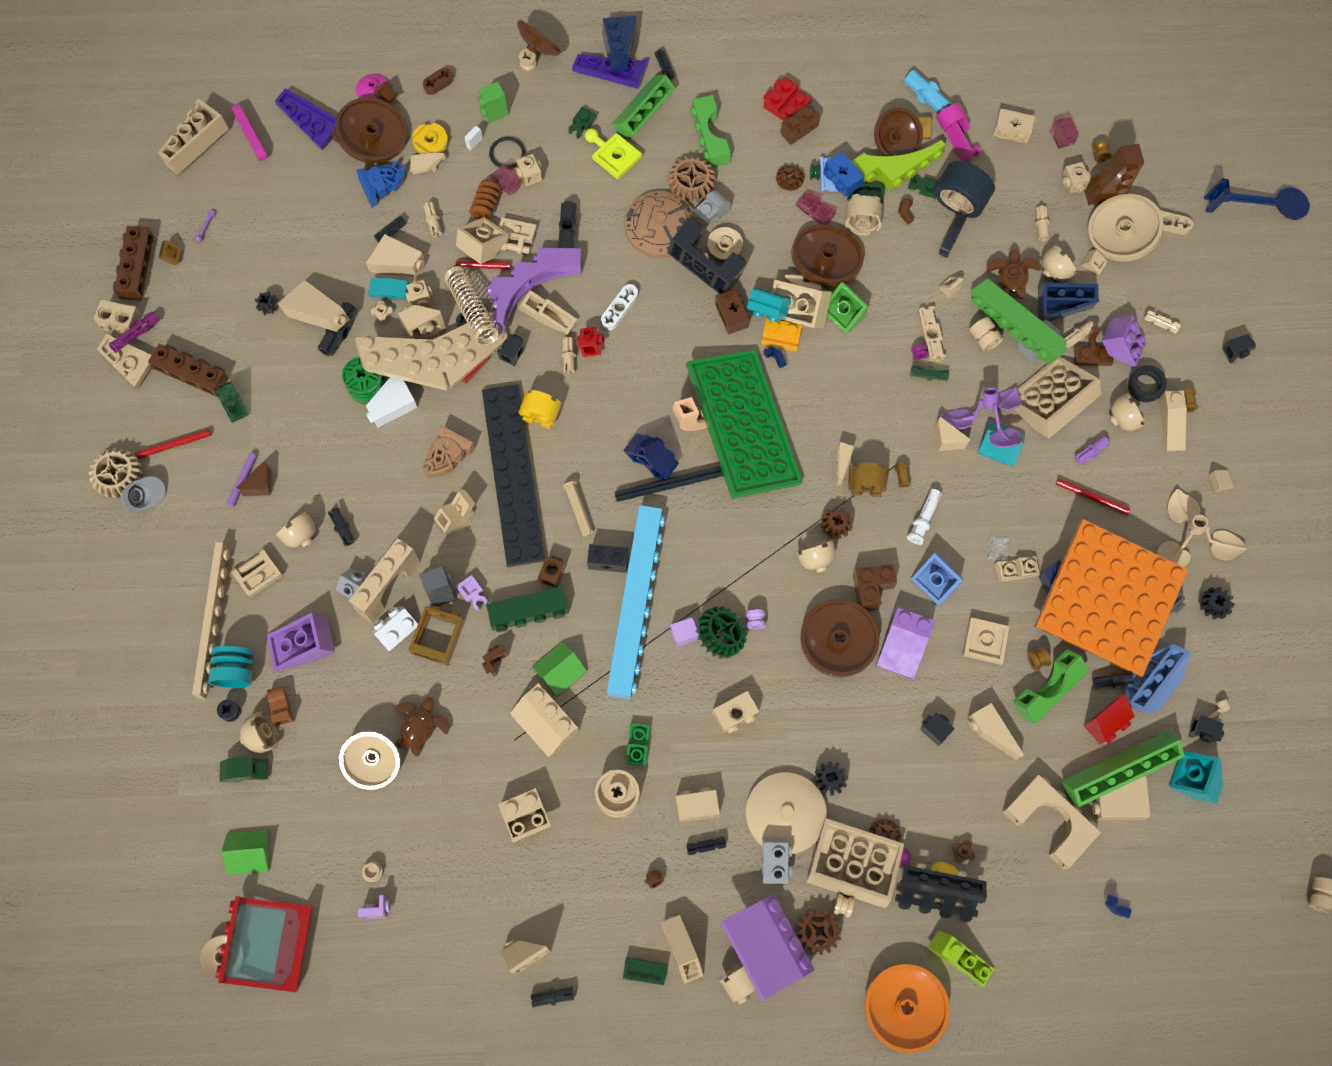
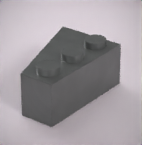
M445 566L419 574L424 590L433 606L438 607L456 600L454 594L457 593L449 571L446 572Z

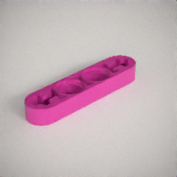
M239 103L231 106L258 160L262 161L268 158Z

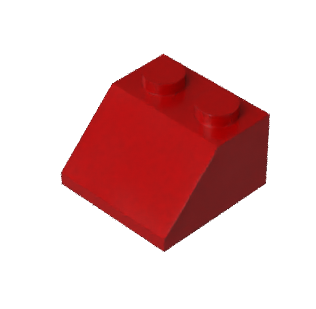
M1123 694L1084 725L1086 730L1099 744L1105 741L1109 744L1117 737L1115 733L1121 729L1123 732L1131 725L1130 720L1135 716L1127 697Z

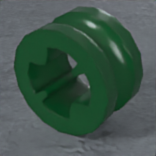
M810 164V180L813 178L819 180L820 164L816 166Z

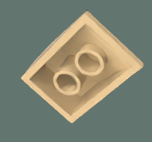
M774 280L772 292L791 298L785 321L812 328H824L832 294L831 291Z

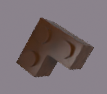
M894 564L857 568L853 573L857 602L867 611L880 608L882 604L880 590L894 589L897 584Z

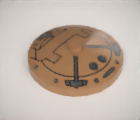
M654 191L640 196L630 205L625 216V232L631 245L642 254L655 258L671 257L667 254L671 239L689 218L696 221V217L693 215L692 207L682 197H677L676 194L671 192Z

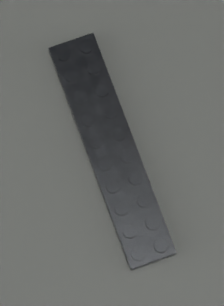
M519 384L482 389L507 567L544 562L545 555L525 423L522 420L523 417L519 414L522 404Z

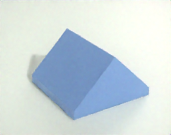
M935 552L911 580L939 606L960 586L964 578Z

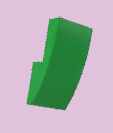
M630 723L626 764L646 766L650 725Z

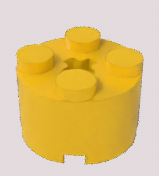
M526 390L519 414L526 423L533 424L534 421L540 423L541 427L550 429L555 424L561 402L558 399L556 402L551 400L552 396L536 390H532L529 393Z

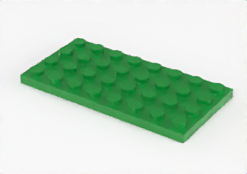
M756 350L687 361L686 367L731 499L801 485L803 481Z

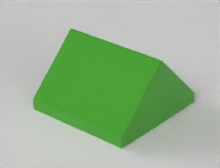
M841 282L831 295L827 316L847 334L866 318L869 305L844 282Z
M560 643L532 667L556 697L587 673V670L575 653L564 643Z
M269 830L227 833L221 851L227 875L269 871Z

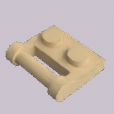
M264 549L260 550L258 555L238 569L234 568L231 570V573L249 598H252L283 576ZM261 561H265L264 564L256 568L254 571H252L245 577L241 576Z

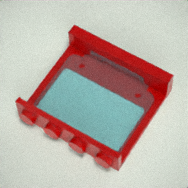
M235 896V901L231 900L229 906V913H232L231 921L226 922L224 934L227 935L226 944L222 943L220 956H223L222 965H218L215 978H219L218 983L297 992L313 906Z

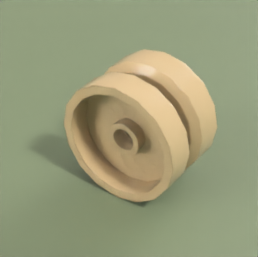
M611 770L603 774L595 787L597 805L609 817L622 818L628 816L636 809L640 799L637 781L631 774L622 770ZM619 791L622 794L621 797L618 795L615 798L614 793Z

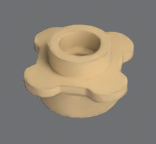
M379 301L378 305L371 309V314L375 315L379 321H385L393 312L392 307L385 305L384 301Z

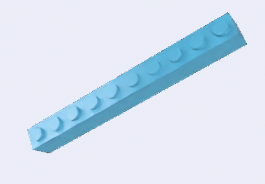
M639 505L607 696L631 699V695L636 693L637 682H634V677L639 675L640 663H637L638 656H642L644 644H640L641 637H645L647 626L643 624L644 618L649 616L650 607H647V600L652 598L653 588H650V583L655 580L656 575L653 565L658 563L659 557L656 547L661 545L662 533H659V529L664 527L665 521L661 508Z

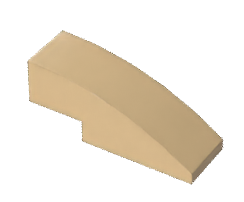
M531 290L518 307L519 310L535 320L564 334H568L577 321L575 317L549 299L544 300Z

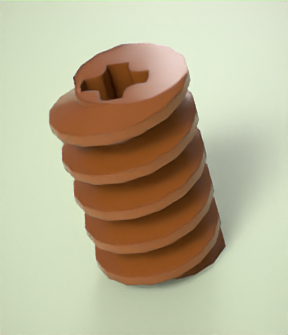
M488 180L481 181L469 213L476 219L491 217V211L495 208L494 205L497 203L496 199L499 197L498 193L501 192V187Z

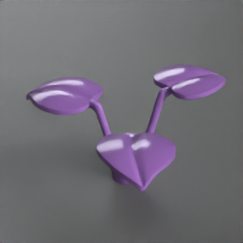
M995 387L984 388L983 399H979L974 415L966 409L939 414V417H942L956 429H965L973 425L972 420L977 418L983 405L987 410L994 409L998 432L991 434V444L1000 448H1009L1022 443V436L1017 430L1007 428L1002 431L997 410L998 408L1013 410L1021 405V398L1017 387L999 394L998 389Z

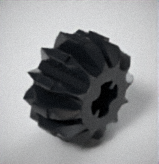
M1210 587L1208 591L1203 592L1201 595L1203 598L1199 600V603L1203 604L1200 610H1206L1205 616L1212 615L1213 620H1216L1218 617L1224 619L1226 615L1232 613L1231 608L1235 604L1231 600L1234 596H1228V590L1222 592L1221 587L1216 589Z
M828 761L827 767L822 763L820 764L821 770H815L818 776L814 777L813 780L820 782L816 786L817 789L824 788L822 794L825 795L827 790H829L830 796H834L835 791L838 794L842 792L840 787H847V784L843 781L848 780V776L842 775L846 769L842 768L839 770L840 763L837 762L833 767L832 761ZM832 774L834 776L833 779H836V781L833 780L830 783L827 781L829 778H826V776L829 777Z

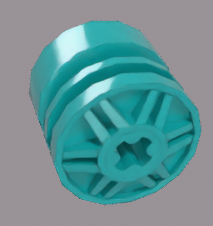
M217 646L212 648L211 655L214 657L211 658L210 662L219 667L210 668L208 683L224 688L250 687L253 672L244 668L253 666L254 661L251 659L254 658L255 652L239 646Z

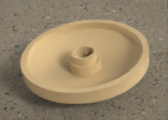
M1121 194L1111 197L1101 203L1091 215L1088 225L1089 239L1093 248L1097 249L1107 259L1126 262L1142 258L1158 245L1162 237L1163 217L1161 211L1153 201L1141 195Z
M782 772L764 778L754 787L747 800L745 816L748 829L759 845L762 846V838H787L788 843L792 844L793 855L807 850L819 839L825 818H827V809L821 792L810 780L795 773Z

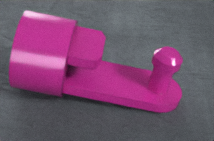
M960 103L952 104L937 114L936 118L941 128L946 132L961 161L970 162L973 159V155L980 154V147L974 145L971 148L964 136L969 130L970 125Z

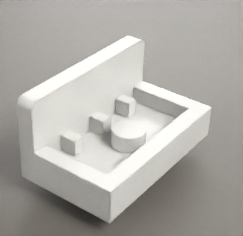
M396 606L388 613L389 616L384 620L377 621L373 625L374 629L371 630L388 651L392 650L418 626V623L402 606Z

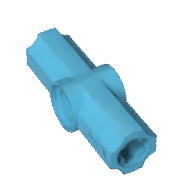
M912 70L905 78L904 83L916 93L918 100L922 104L928 103L938 113L952 105L940 93L939 87L935 82H928L916 70Z

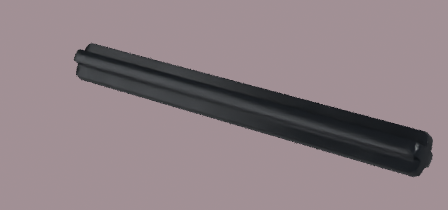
M716 466L615 491V498L617 502L722 477L723 473L721 467Z

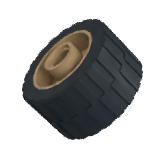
M953 161L948 164L933 191L939 203L956 214H959L960 211L966 213L968 218H976L981 215L995 192V184L990 176L976 165L964 161Z

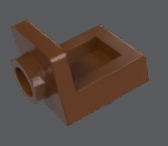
M503 645L492 647L488 650L489 653L482 656L485 661L482 663L483 668L487 674L491 672L493 677L497 674L492 665L508 656Z

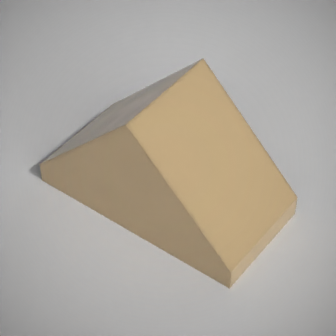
M942 417L938 419L935 425L938 450L965 449L971 439Z

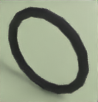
M503 137L496 140L489 150V157L493 164L502 169L517 167V162L511 165L498 163L493 157V149L502 141H513L520 146L522 151L521 157L525 156L523 144L513 137Z

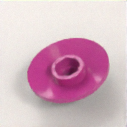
M379 74L364 76L356 86L358 98L378 99L373 91L388 80Z

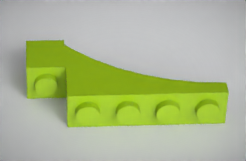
M940 140L923 150L898 156H871L863 153L851 162L864 176L863 183H871L877 178L891 191L894 188H899L908 178L912 179L921 169L925 170L933 161L941 159L944 155L946 144Z

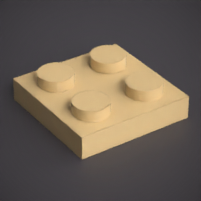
M970 618L963 656L1002 665L1009 626Z

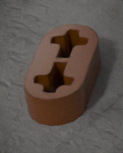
M441 68L425 78L423 81L425 93L434 95L453 82L452 71L449 68Z

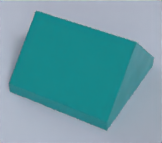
M990 420L977 454L1013 467L1024 444L1025 433L1018 431L1022 436V443L1018 446L1009 448L996 447L991 444L990 436L998 432L996 422ZM1000 424L1002 431L1009 428Z

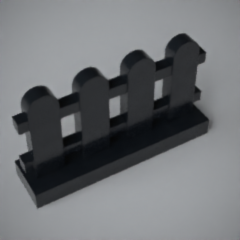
M903 865L902 880L899 883V887L902 890L900 894L895 896V901L898 902L900 909L907 910L912 904L919 906V911L923 914H928L932 909L939 910V915L943 918H948L952 913L960 914V920L969 922L973 917L978 916V910H976L978 903H985L987 899V881ZM916 891L923 892L921 899L914 897ZM936 895L943 896L941 903L935 902ZM957 899L964 900L962 907L955 906Z

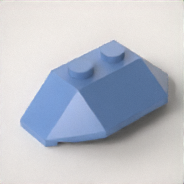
M1174 644L1154 651L1143 677L1133 674L1134 684L1124 685L1130 706L1145 714L1161 709L1183 680L1191 654L1190 651Z

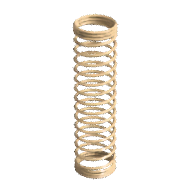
M460 266L451 268L445 274V281L477 343L480 345L493 343L498 338V329L488 314L466 269ZM457 270L465 272L454 275L448 282V278L453 272ZM465 274L464 277H460L453 283H450L455 276ZM468 286L466 289L459 291L461 288ZM470 290L468 293L461 295L463 292ZM472 294L468 298L463 299L465 296ZM474 298L470 302L465 303L467 300ZM476 302L472 306L467 307L469 304ZM478 306L474 310L469 311L471 308ZM480 310L478 313L471 315L475 311ZM487 329H492L487 334L480 335V333H482L483 331H486ZM493 330H495V333H494L491 337H489V338H486V339H479V338H478V336L488 335V334L491 333Z

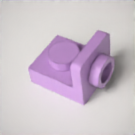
M384 894L379 895V907H377V904H366L364 908L358 909V917L361 919L386 918L387 912H390V900Z

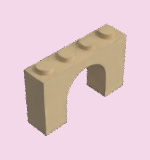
M397 538L350 598L349 602L356 612L371 623H374L385 609L381 599L393 578L400 572L409 578L419 565L420 561L413 548Z
M1037 775L1007 806L1003 813L1019 826L1040 806H1050L1058 810L1065 819L1066 834L1049 856L1065 870L1074 864L1101 832L1097 829V824L1090 819L1087 820L1082 815V811L1076 805H1071L1061 791H1056L1046 777Z

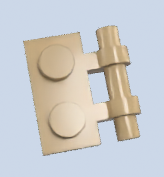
M502 217L499 228L508 233L509 238L501 247V250H512L521 255L523 253L530 254L531 247L524 245L525 242L533 243L537 226ZM509 240H517L518 244L509 243Z

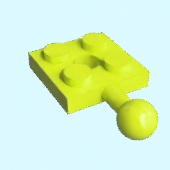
M590 128L585 132V139L588 142H595L601 147L592 155V159L617 180L642 158V153L617 133L605 142L599 137L597 130ZM614 154H620L622 157L620 159H615L612 156Z

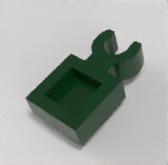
M581 107L572 119L573 124L569 127V134L571 135L573 131H578L576 138L579 139L582 136V130L587 131L595 122L597 114Z
M916 175L910 179V181H914L916 184L909 183L908 189H919L920 195L936 199L933 189L938 180L924 176L923 180H920Z

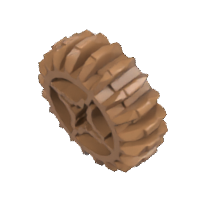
M693 155L691 159L685 156L684 161L679 159L670 168L668 186L671 188L672 193H676L677 197L682 196L683 200L689 199L690 203L693 199L698 202L700 197L705 199L706 195L714 189L716 181L715 172L712 170L711 164L707 165L706 160L701 161L700 157L694 159Z

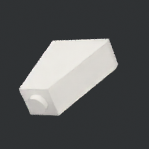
M390 377L366 405L369 411L366 415L370 423L374 422L378 428L416 409L417 405L404 380Z

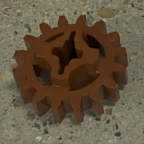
M816 908L815 914L810 910L807 911L808 917L801 916L804 922L797 923L801 930L796 932L797 935L802 937L799 939L800 942L805 943L804 950L810 947L811 954L818 950L819 955H823L824 949L827 953H830V946L833 948L837 947L835 940H841L837 933L841 932L842 929L836 927L840 921H833L834 914L828 916L826 909L820 913L819 908ZM816 917H820V918H823L824 920H823L822 922L816 923V922H815L814 920H812V919H813V918H816ZM830 925L832 927V937L829 935L828 927ZM806 926L810 932V936L808 939L805 934ZM814 927H822V934L824 935L816 936ZM816 941H823L824 943H826V945L824 946H816L813 944Z

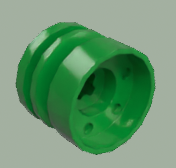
M359 356L348 361L342 370V379L350 397L360 404H368L386 383L384 375L364 370Z

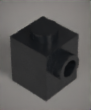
M936 712L933 717L929 714L922 722L924 727L920 731L940 746L955 728L949 723L950 721L943 714L939 715Z

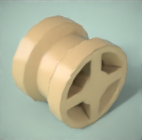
M527 48L520 51L519 60L521 68L525 71L534 70L537 66L536 53H532Z
M838 893L833 914L838 915L841 913L845 917L850 918L855 898H845L843 894Z

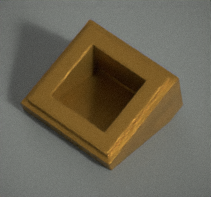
M917 117L922 127L923 139H931V117Z

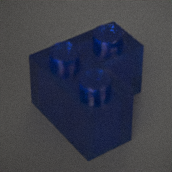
M636 434L623 450L634 463L644 465L655 478L667 480L679 464L674 458L675 454L666 449L665 443L658 437L653 438L646 434Z

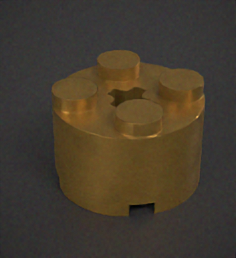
M865 462L858 463V467H854V464L849 465L848 489L851 490V495L861 496L864 492L870 493V496L873 497L882 496V492H885L887 488V466L880 468V464Z

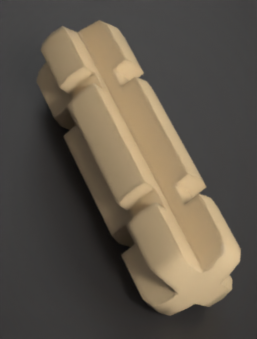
M1148 310L1144 317L1145 320L1153 321V324L1166 330L1168 328L1173 333H1177L1181 327L1180 323L1175 321L1173 323L1171 319L1160 314L1156 315V312Z

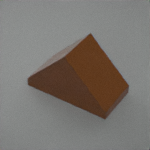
M265 461L236 487L243 496L271 495V469Z

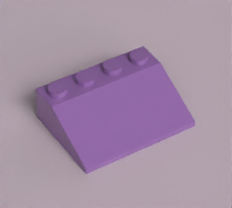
M774 894L720 922L762 1001L815 970Z

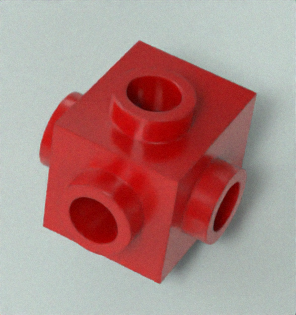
M598 326L580 328L577 345L583 357L600 356L602 345L605 344L604 334H601Z

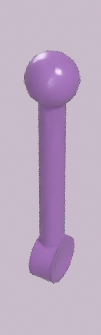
M213 210L207 212L208 217L199 235L195 237L196 242L202 241V235L211 218L215 217Z

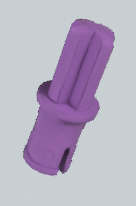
M1101 436L1094 443L1088 444L1083 451L1075 456L1076 462L1082 465L1092 457H1097L1100 451L1110 445L1107 437Z

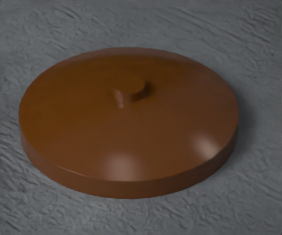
M359 98L347 103L339 111L335 123V135L339 145L348 155L365 163L377 164L395 158L402 151L406 142L407 126L400 112L391 104L376 98Z
M814 225L802 230L796 236L791 250L792 261L796 269L808 280L824 286H839L841 282L845 284L851 282L858 276L864 260L863 251L858 241L845 230L831 225Z
M842 599L829 600L812 609L805 618L800 633V644L807 661L819 672L837 678L851 677L865 670L875 658L880 642L879 630L871 614L859 604Z

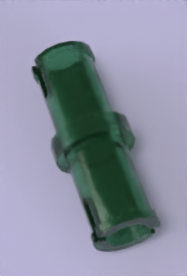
M912 365L910 377L946 382L949 379V370L935 369L933 366L921 367Z

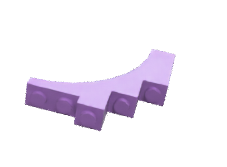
M537 248L534 262H515L514 270H511V277H492L491 284H488V295H491L494 310L497 311V314L493 315V322L497 326L499 333H505L512 309L528 291L553 278L581 274V248Z

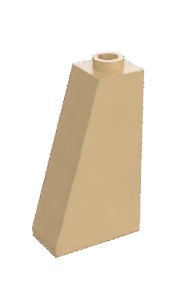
M306 280L302 281L277 303L287 317L335 332L350 320L342 307Z

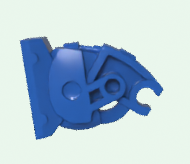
M394 161L391 166H375L367 171L356 169L359 181L371 208L378 205V198L382 199L388 196L391 190L396 192L399 189L406 173V166L404 164L401 169H397L399 167L397 161Z

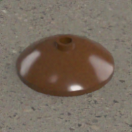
M520 19L517 21L520 36L528 44L526 47L534 54L537 51L546 56H558L561 54V50L543 34Z
M896 107L885 111L878 118L874 128V139L878 150L883 156H898L919 151L923 132L918 118L911 111Z

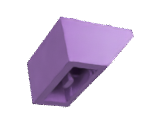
M1133 314L1112 318L1102 342L1109 356L1128 365L1136 366L1146 346V339L1142 336L1139 330V323L1135 321Z

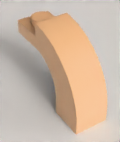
M692 397L674 402L672 410L682 430L697 431L707 428L700 406L696 407Z

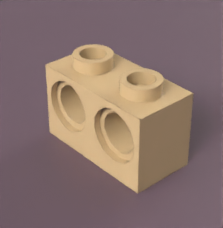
M100 300L94 321L103 330H116L122 334L134 326L135 322L140 320L142 315L134 306Z

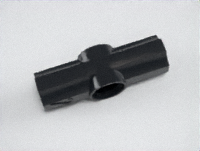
M572 201L561 203L558 248H574L577 204Z
M343 302L341 307L350 320L337 332L326 329V333L317 347L318 351L326 356H333L341 340L347 338L350 324L358 312V309L348 302Z

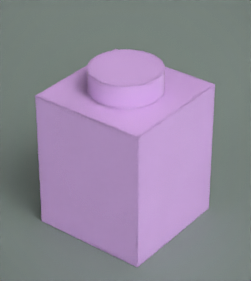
M693 617L670 625V631L676 647L697 641L699 634L696 633L698 627L696 626L697 622L694 623Z

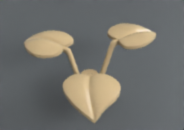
M1177 489L1170 497L1167 507L1169 517L1176 523H1182L1185 520L1187 523H1190V533L1181 546L1174 541L1162 543L1157 550V555L1185 568L1191 558L1190 553L1184 550L1185 546L1193 535H1202L1204 532H1206L1208 542L1212 543L1210 547L1211 553L1220 560L1234 559L1245 552L1247 546L1237 536L1224 530L1214 532L1211 538L1210 527H1207L1208 519L1203 515H1199L1201 511L1199 503L1180 489Z

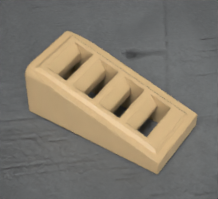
M842 442L839 443L837 449L836 482L838 486H841L854 449L852 445Z

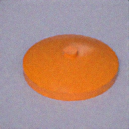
M899 964L884 969L872 980L865 995L864 1013L871 1032L883 1045L902 1053H916L932 1047L943 1036L949 1022L950 1004L943 985L931 972L916 965Z

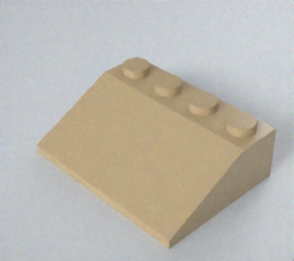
M1058 357L1017 389L1021 398V405L1014 410L1035 431L1049 439L1102 395L1100 379L1062 357Z
M825 818L806 883L886 909L891 902L904 844Z

